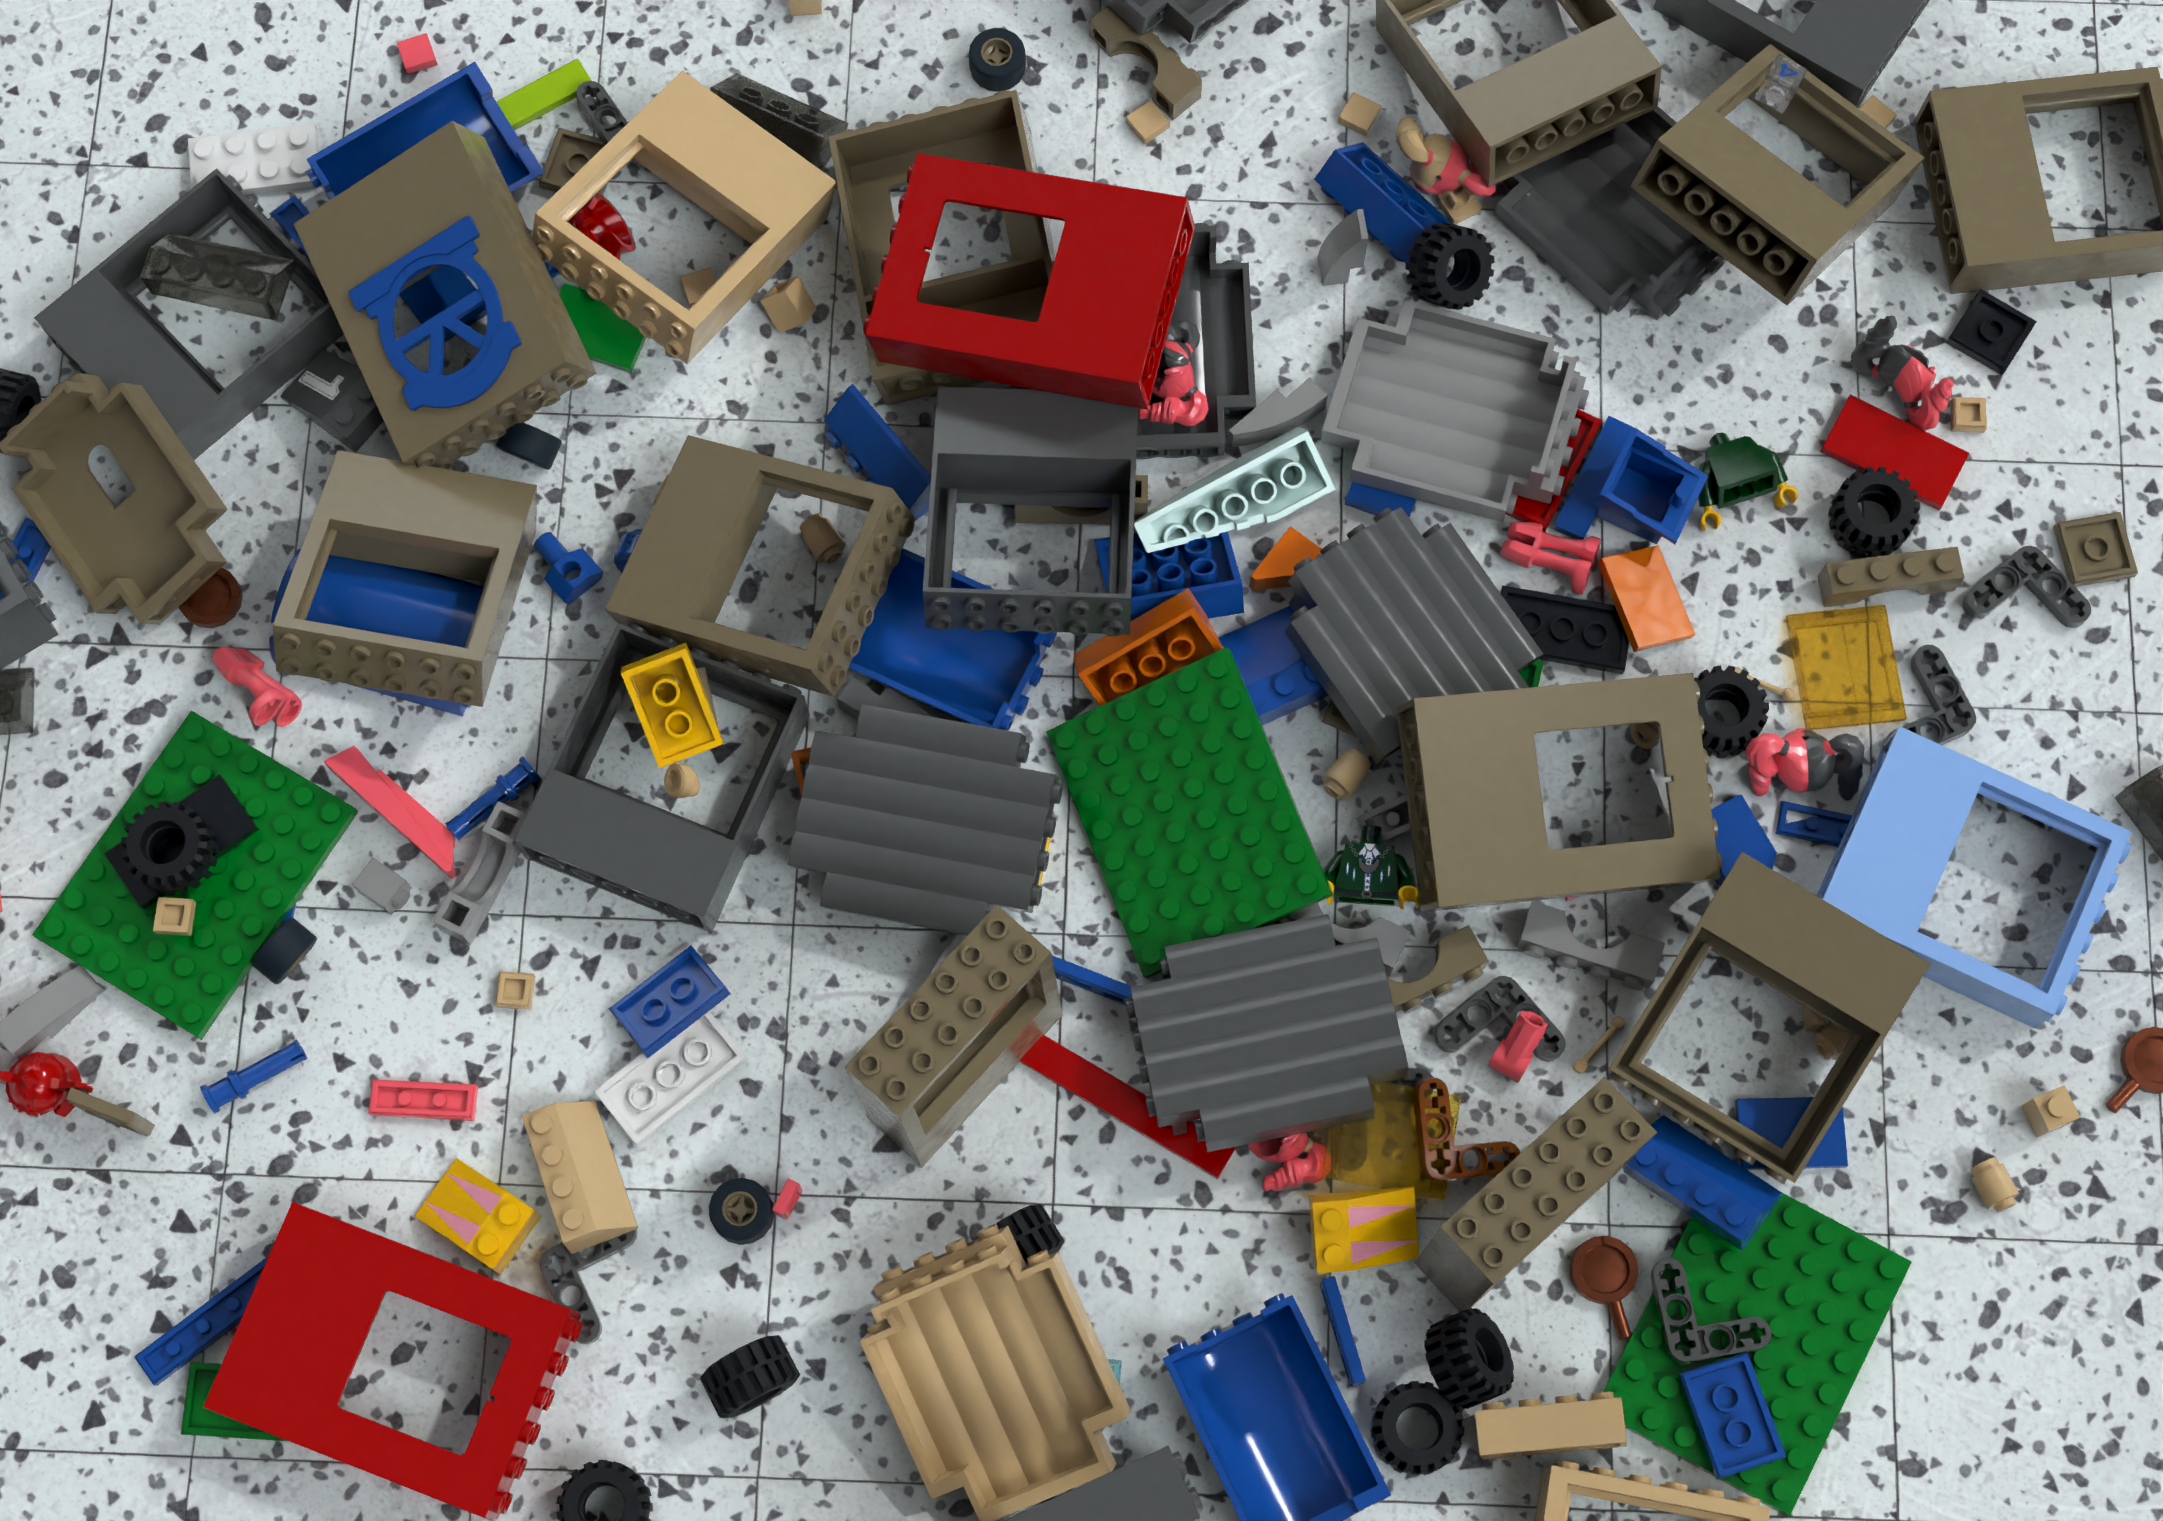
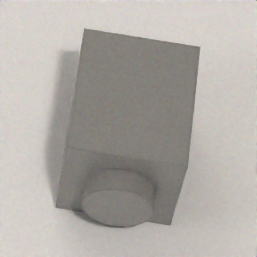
M373 857L352 883L353 887L360 894L391 915L396 909H401L410 898V890L412 889L403 877Z

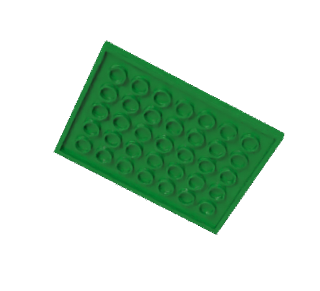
M1229 647L1221 649L1046 731L1144 978H1150L1162 972L1159 958L1165 957V946L1261 928L1333 896L1315 849Z
M190 711L32 935L202 1040L252 968L251 962L256 953L281 926L284 918L299 900L358 814V811L338 797L195 712ZM220 774L259 830L219 857L216 867L210 866L208 869L212 873L210 877L206 879L203 876L199 880L202 884L196 889L189 886L188 893L180 894L175 890L174 895L163 896L167 898L193 899L196 902L191 936L157 934L153 931L157 901L146 909L141 908L105 856V853L121 843L122 837H128V833L124 830L126 825H133L136 820L133 816L137 812L141 815L145 814L146 810L144 807L152 804L155 808H159V802L165 801L171 806L173 802L179 803Z
M1782 1193L1781 1198L1743 1251L1690 1217L1670 1258L1679 1261L1686 1272L1697 1326L1758 1317L1765 1320L1771 1329L1770 1342L1760 1350L1748 1352L1786 1457L1721 1478L1720 1480L1750 1497L1760 1499L1761 1503L1788 1517L1791 1515L1912 1262ZM1665 1266L1660 1276V1279L1668 1281L1669 1291L1662 1292L1664 1298L1671 1294H1682L1680 1288L1673 1291L1672 1279L1677 1277L1676 1271H1669L1668 1266ZM1653 1291L1603 1392H1613L1614 1398H1622L1625 1428L1715 1477L1678 1375L1736 1355L1690 1363H1678L1672 1360L1666 1350ZM1670 1301L1667 1304L1666 1312L1671 1319L1679 1321L1684 1318L1685 1308L1681 1302ZM1688 1323L1678 1328L1670 1327L1671 1333L1679 1331L1680 1342L1675 1344V1349L1682 1350L1684 1356H1687V1351L1693 1348L1691 1342H1685L1682 1333L1683 1330L1689 1329ZM1750 1325V1330L1740 1334H1736L1735 1326L1732 1327L1736 1335V1348H1741L1738 1343L1741 1339L1752 1338L1754 1344H1757V1339L1762 1337L1761 1330H1755L1753 1325ZM1714 1330L1710 1333L1709 1342L1714 1349L1724 1350L1728 1345V1338L1724 1332Z

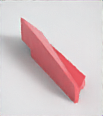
M355 746L324 761L332 773L451 879L456 876L454 869V834L381 769L376 772Z

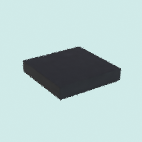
M1980 289L1946 343L2003 376L2037 321Z

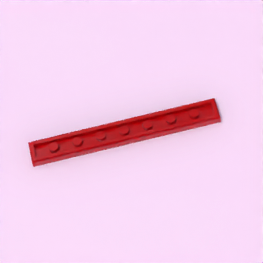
M1042 1035L1019 1060L1021 1064L1217 1180L1236 1149L1231 1147L1207 1152L1205 1141L1198 1142L1195 1125L1191 1121L1186 1122L1187 1133L1173 1135L1172 1125L1158 1127L1156 1116L1149 1117L1145 1098L1147 1095L1045 1035Z

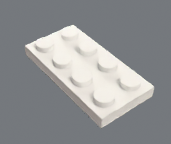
M315 123L188 138L191 189L216 168L225 177L229 174L233 176L243 190L241 192L244 195L315 187L305 172L310 169L307 158L319 152L318 129Z
M708 1011L649 1058L642 1052L594 1090V1093L638 1147L744 1063L747 1057L712 1013Z

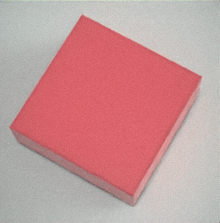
M427 33L397 42L407 74L438 65Z
M789 1178L787 1179L772 1209L776 1216L785 1220L789 1219L803 1191L799 1183Z

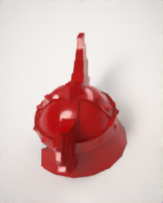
M596 193L592 200H589L568 221L573 227L619 260L621 254L634 252L636 249L633 235L625 220L613 204L601 194Z
M30 1053L19 1058L10 1068L9 1072L0 1071V1083L6 1084L5 1090L9 1098L8 1102L12 1103L14 1110L18 1109V1112H26L31 1117H38L39 1114L42 1116L52 1110L55 1114L66 1117L75 1107L67 1102L66 1099L71 1088L86 1094L93 1091L91 1086L82 1083L77 1067L67 1057L56 1053Z

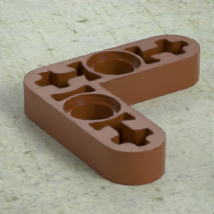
M1434 1077L1420 1079L1413 1088V1103L1419 1164L1422 1173L1426 1177L1435 1180L1499 1174L1520 1154L1518 1147L1512 1142L1507 1141L1454 1146L1447 1085L1441 1079ZM1429 1087L1437 1090V1096L1432 1097V1100L1424 1096V1091L1428 1090ZM1439 1108L1440 1113L1425 1114V1109ZM1433 1118L1439 1120L1442 1126L1440 1136L1435 1139L1431 1138L1426 1131L1428 1121ZM1443 1143V1148L1429 1149L1428 1144ZM1469 1150L1475 1152L1478 1157V1164L1471 1171L1463 1165V1156ZM1502 1150L1505 1153H1509V1160H1505L1504 1164L1501 1161L1488 1162L1487 1155L1501 1154ZM1437 1157L1444 1160V1166L1439 1167V1170L1431 1167V1161H1435Z

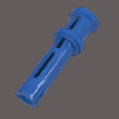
M523 756L519 759L520 763L504 776L500 774L496 777V784L449 822L445 823L458 840L462 839L470 830L491 815L498 801L506 803L509 799L511 802L513 800L516 801L519 799V793L534 781L539 783L542 780Z
M296 1039L294 1042L240 1071L236 1069L228 1071L226 1077L209 1086L204 1084L200 1086V1089L209 1107L216 1114L220 1111L221 1106L238 1097L241 1099L247 1097V1094H249L248 1090L308 1058Z

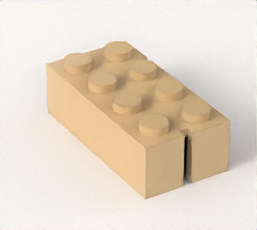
M1599 1392L1591 1394L1592 1400L1578 1401L1577 1395L1555 1397L1554 1404L1542 1405L1538 1398L1519 1400V1407L1506 1408L1504 1402L1482 1404L1483 1410L1475 1411L1479 1455L1483 1460L1515 1457L1517 1452H1522V1456L1627 1447L1622 1398H1614L1613 1392Z

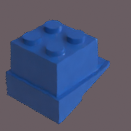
M1632 428L1595 505L1599 507L1596 517L1654 544H1657L1661 537L1676 544L1708 475L1666 450V446L1640 430Z

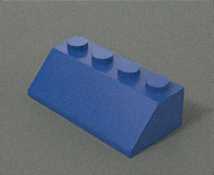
M1363 142L1335 149L1314 178L1321 186L1322 192L1329 198L1336 199L1344 207V212L1348 216L1357 209H1363L1367 233L1375 240L1382 241L1390 249V254L1398 261L1404 263L1409 262L1410 256H1407L1408 251L1414 248L1413 241L1416 236L1422 237V230L1426 227L1432 229V224L1451 223Z
M852 384L846 389L824 419L827 431L824 436L835 450L840 448L846 455L844 460L855 474L860 471L865 477L866 482L893 488L917 520L929 510L931 475Z
M1665 1115L1661 1116L1651 1124L1657 1133L1623 1167L1624 1173L1743 1251L1783 1195L1782 1192Z

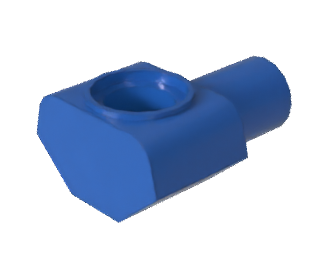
M552 532L542 534L534 542L533 547L551 566L544 580L564 603L570 604L602 579L603 571L583 548L568 552ZM574 570L581 571L576 579H566L569 572Z

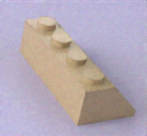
M596 1101L553 1103L522 1115L562 1243L571 1254L638 1229Z

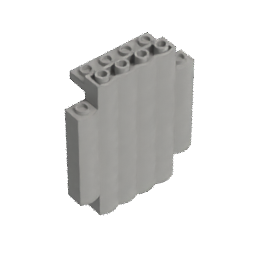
M1404 299L1396 327L1357 318L1322 428L1321 443L1356 452L1351 468V482L1503 522L1506 513L1513 514L1518 495L1549 504L1553 494L1560 495L1564 476H1560L1559 471L1561 465L1568 467L1573 448L1567 446L1569 437L1576 438L1581 419L1575 418L1577 409L1584 410L1589 394L1588 390L1583 389L1586 377L1580 376V372L1574 371L1577 359L1564 355L1561 370L1555 369L1559 352L1553 351L1556 342L1555 338Z

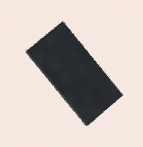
M1502 585L1501 595L1543 652L1539 660L1618 674L1625 672L1629 639L1615 605Z
M220 774L179 802L185 808L188 806L210 825L209 828L214 831L217 837L214 842L219 845V853H213L216 859L259 830ZM183 833L171 834L159 843L155 852L156 864L169 863L181 854L185 846V835ZM119 843L107 851L105 856L139 906L146 909L156 902L158 897H163L166 894L162 891L157 893L134 877L125 866L127 862L122 859L121 851L126 850V848Z

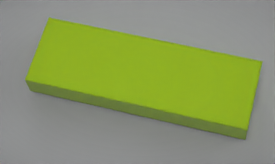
M577 58L496 102L512 128L516 130L576 98L579 85L592 80Z

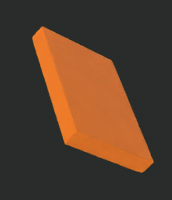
M1659 545L1604 557L1597 562L1633 652L1691 639L1695 635Z

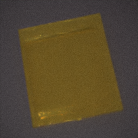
M1886 605L1834 609L1786 616L1806 729L1818 730L1905 721L1907 719Z
M1389 1082L1369 1085L1375 1108L1374 1119L1329 1128L1321 1178L1380 1189L1414 1187V1192L1417 1196L1445 1200L1448 1179H1429L1422 1173L1420 1168L1413 1103L1414 1087ZM1425 1090L1424 1096L1432 1100V1097L1437 1096V1092ZM1449 1094L1454 1141L1461 1096ZM1425 1109V1114L1440 1113V1109ZM1435 1118L1428 1121L1426 1125L1427 1134L1433 1139L1439 1137L1442 1132L1441 1123ZM1443 1143L1428 1144L1429 1149L1443 1148ZM1438 1157L1435 1161H1431V1167L1439 1170V1167L1444 1166V1160L1438 1159Z

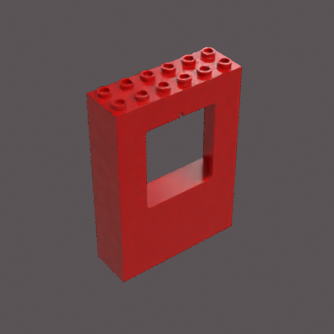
M917 153L914 165H910L907 172L908 187L906 194H902L899 200L898 212L900 215L897 225L894 224L890 231V250L888 255L885 254L881 262V281L873 290V309L871 315L866 316L863 326L864 335L867 337L879 362L1148 410L1195 231L1188 198ZM947 202L1065 222L1040 316L1036 322L917 301L930 253L926 252L925 249L932 250L943 208Z
M292 1202L203 1408L483 1518L498 1519L500 1513L505 1514L511 1504L513 1494L509 1491L514 1478L519 1480L525 1470L527 1459L523 1458L528 1444L534 1445L538 1438L541 1424L537 1422L542 1410L547 1411L551 1406L555 1395V1390L551 1388L556 1376L561 1377L567 1367L569 1356L565 1354L570 1342L575 1343L581 1333L583 1322L579 1320L582 1314ZM387 1292L397 1293L505 1335L511 1340L489 1395L496 1398L494 1402L486 1401L468 1447L462 1455L364 1418L339 1406L341 1397Z

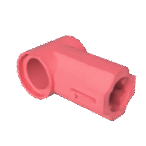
M1522 1010L1506 1039H1502L1487 1066L1518 1083L1532 1060L1533 1055L1531 1054L1542 1039L1548 1024L1538 1014Z

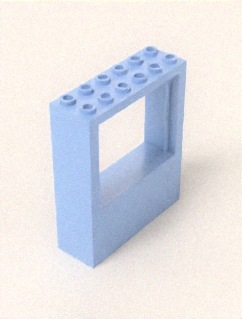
M1899 726L1880 751L1817 896L1931 963L1923 977L2033 1028L2038 1027L2045 1021L2050 1022L2055 1014L2059 1016L2065 1007L2068 997L2063 995L2067 984L2072 985L2078 976L2080 966L2076 964L2080 953L2085 954L2091 945L2093 935L2089 934L2093 922L2098 923L2104 914L2106 905L2102 903L2106 892L2110 893L2117 883L2119 874L2114 872L2118 863H2123L2129 854L2131 844L2127 843L2132 831ZM1977 793L2098 848L2040 987H2036L1918 932Z

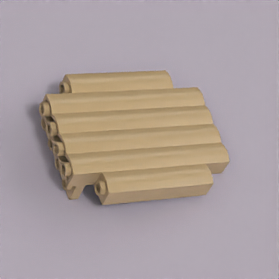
M993 1224L978 1231V1239L966 1243L964 1238L958 1239L945 1246L946 1253L934 1257L933 1252H928L914 1259V1266L902 1270L899 1265L881 1274L883 1280L873 1287L879 1299V1302L870 1309L876 1322L867 1327L869 1333L860 1340V1344L931 1500L964 1486L979 1521H996L1113 1471L1117 1463L1101 1429L1126 1419L1131 1411L1059 1251L1050 1255L1047 1250L1040 1251L1027 1258L1029 1264L1026 1265L1009 1226L998 1229L997 1224Z

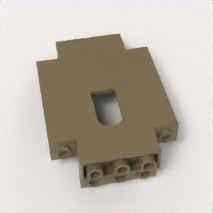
M74 374L67 380L56 384L52 388L51 394L42 403L33 406L29 411V415L20 424L9 429L7 436L0 442V449L4 455L26 457L33 468L26 470L20 476L21 480L11 489L95 613L117 614L127 604L139 624L160 625L227 563L206 530L228 509L142 385L119 383L108 390L97 375ZM98 445H104L110 450L136 488L117 508L89 468V455L93 448Z

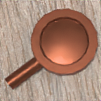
M221 567L182 603L179 609L189 622L198 627L215 628L225 625L236 616L241 608L243 598L241 586L230 571Z
M2150 1027L2141 1029L2128 1038L2121 1049L2120 1063L2123 1073L2128 1080L2105 1104L2113 1113H2117L2138 1089L2152 1094L2163 1093V1028Z
M1610 1236L1593 1237L1583 1242L1574 1252L1569 1266L1571 1281L1577 1292L1587 1300L1598 1304H1608L1618 1339L1629 1338L1632 1334L1621 1299L1625 1298L1635 1287L1639 1274L1637 1259L1631 1248L1621 1240Z

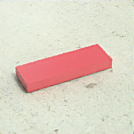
M372 1079L368 1114L384 1117L475 1121L478 1086L475 1084Z

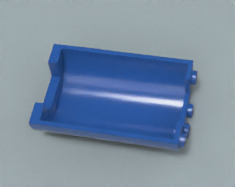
M476 62L469 64L307 158L310 169L305 171L315 188L321 186L327 198L331 200L449 122L454 121L485 137L511 193L545 174L528 145L524 147L495 101L493 90Z
M902 548L900 561L892 570L888 579L887 590L877 603L873 621L866 628L861 639L859 652L853 657L848 669L965 723L1009 731L1015 715L1022 716L1028 705L1029 697H1026L1031 685L1036 687L1043 675L1044 669L1040 667L1047 647L1050 648L1057 632L1041 634L1036 631L1007 633L1002 630L974 632L968 629L950 628L948 630H936L934 628H925L923 604L925 558ZM952 570L951 588L993 589Z
M298 549L282 578L273 607L271 623H274L301 549ZM329 555L306 620L465 648L484 586L437 573ZM271 635L269 638L270 653L275 663L274 638ZM360 687L462 717L466 707L470 708L472 706L404 693H393L387 690Z
M1280 1293L1264 1301L1263 1303L1266 1308L1260 1310L1259 1315L1253 1317L1252 1313L1249 1312L1232 1321L1234 1327L1221 1333L1219 1328L1209 1331L1200 1337L1202 1343L1198 1345L1193 1343L1188 1346L1187 1342L1183 1341L1167 1349L1169 1356L1163 1358V1361L1240 1521H1343L1391 1496L1293 1295L1285 1298L1283 1293Z

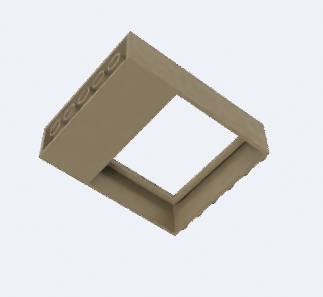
M1376 0V30L1453 138L1463 149L1488 187L1658 108L1662 66L1611 0H1558L1580 29V33L1456 91L1409 25L1463 0Z
M1770 43L1656 141L1630 187L1788 306L1896 201L1925 157ZM1780 64H1787L1788 68L1798 74L1785 77L1780 76L1779 74L1783 68ZM1785 69L1783 74H1789L1793 72ZM1748 97L1865 184L1866 187L1843 207L1724 117Z
M2158 67L1929 91L1913 122L1920 154L1925 157L1922 164L1950 294L1978 292L1980 289L1987 291L2163 272V230L2055 242L2026 114L2134 103L2163 226V78H2160Z
M688 435L605 607V611L617 623L628 626L630 623L636 624L647 630L648 635L658 639L662 635L675 640L678 645L686 643L689 651L690 648L700 649L709 655V659L714 661L728 660L738 665L740 670L750 673L758 672L774 680L835 697L839 687L845 683L849 665L853 657L859 652L863 634L873 621L874 610L880 597L887 590L888 579L893 568L900 561L901 550L906 539L911 536L914 530L916 519L893 488ZM777 488L868 511V515L806 649L715 623Z
M337 450L273 623L276 672L483 707L536 534L537 485L426 465L418 467L414 463L408 465L402 461ZM329 555L485 582L465 648L306 620Z
M1741 852L1609 1066V1070L1614 1072L1611 1079L1627 1089H1630L1632 1084L1644 1090L1642 1098L1658 1108H1661L1663 1103L1674 1109L1673 1117L1689 1127L1694 1122L1705 1128L1703 1135L1718 1145L1722 1146L1725 1141L1736 1147L1733 1151L1734 1154L1749 1164L1753 1165L1756 1160L1767 1166L1764 1170L1766 1174L1780 1183L1785 1184L1787 1179L1795 1183L1931 963L1744 852ZM1710 950L1852 1035L1782 1149L1641 1063Z
M996 905L844 1067L871 1122L920 1167H923L1015 1068L1025 1053L1063 1016L1051 951Z
M1603 1077L1438 1229L1414 1263L1459 1312L1472 1308L1613 1178L1657 1131Z

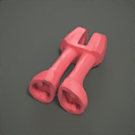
M1511 522L1506 533L1510 540L1503 542L1500 555L1525 568H1530L1534 565L1557 570L1570 578L1571 589L1574 593L1583 595L1591 567L1594 565L1599 551L1601 539L1595 536L1582 540L1563 538L1543 532L1542 524ZM1540 547L1566 552L1577 556L1579 559L1559 556L1543 551Z
M220 647L213 652L212 662L222 676L233 685L246 687L254 696L255 700L249 708L248 716L256 726H262L272 719L277 726L284 727L297 718L302 708V701L292 690L287 689L262 671L265 662L245 648Z

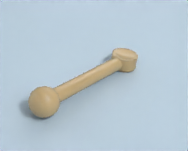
M1735 668V672L1741 673V670ZM1747 676L1751 681L1754 679L1752 676ZM1757 679L1760 682L1759 687L1781 695L1785 701H1790L1794 698L1795 694L1791 688L1782 689Z
M1614 1017L1611 1027L1582 1059H1577L1574 1062L1573 1069L1575 1072L1584 1073L1588 1068L1587 1063L1616 1030L1624 1028L1625 1020L1622 1017Z

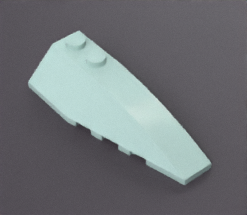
M1296 427L1223 466L1134 521V529L1145 551L1150 553L1186 544L1192 540L1204 537L1209 538L1220 533L1249 528L1251 525L1279 520L1335 490V487L1309 432L1303 428Z

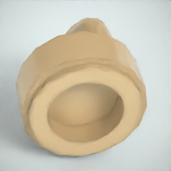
M1655 722L1631 724V738L1641 748L1652 749L1660 742L1658 725ZM1640 734H1641L1643 737H1645L1646 739H1648L1649 741L1644 740V739L1640 736Z
M687 764L670 765L664 776L665 790L672 798L693 797L699 792L698 776Z

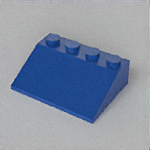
M1228 532L1209 538L1204 537L1192 540L1186 544L1150 553L1145 551L1137 533H1134L1131 621L1187 588L1194 595L1208 619L1244 613L1242 580ZM1110 537L1094 540L1104 593H1108Z
M1290 606L1219 637L1223 648L1229 647L1233 653L1262 725L1329 696L1284 632L1290 622H1292L1289 617L1294 611Z

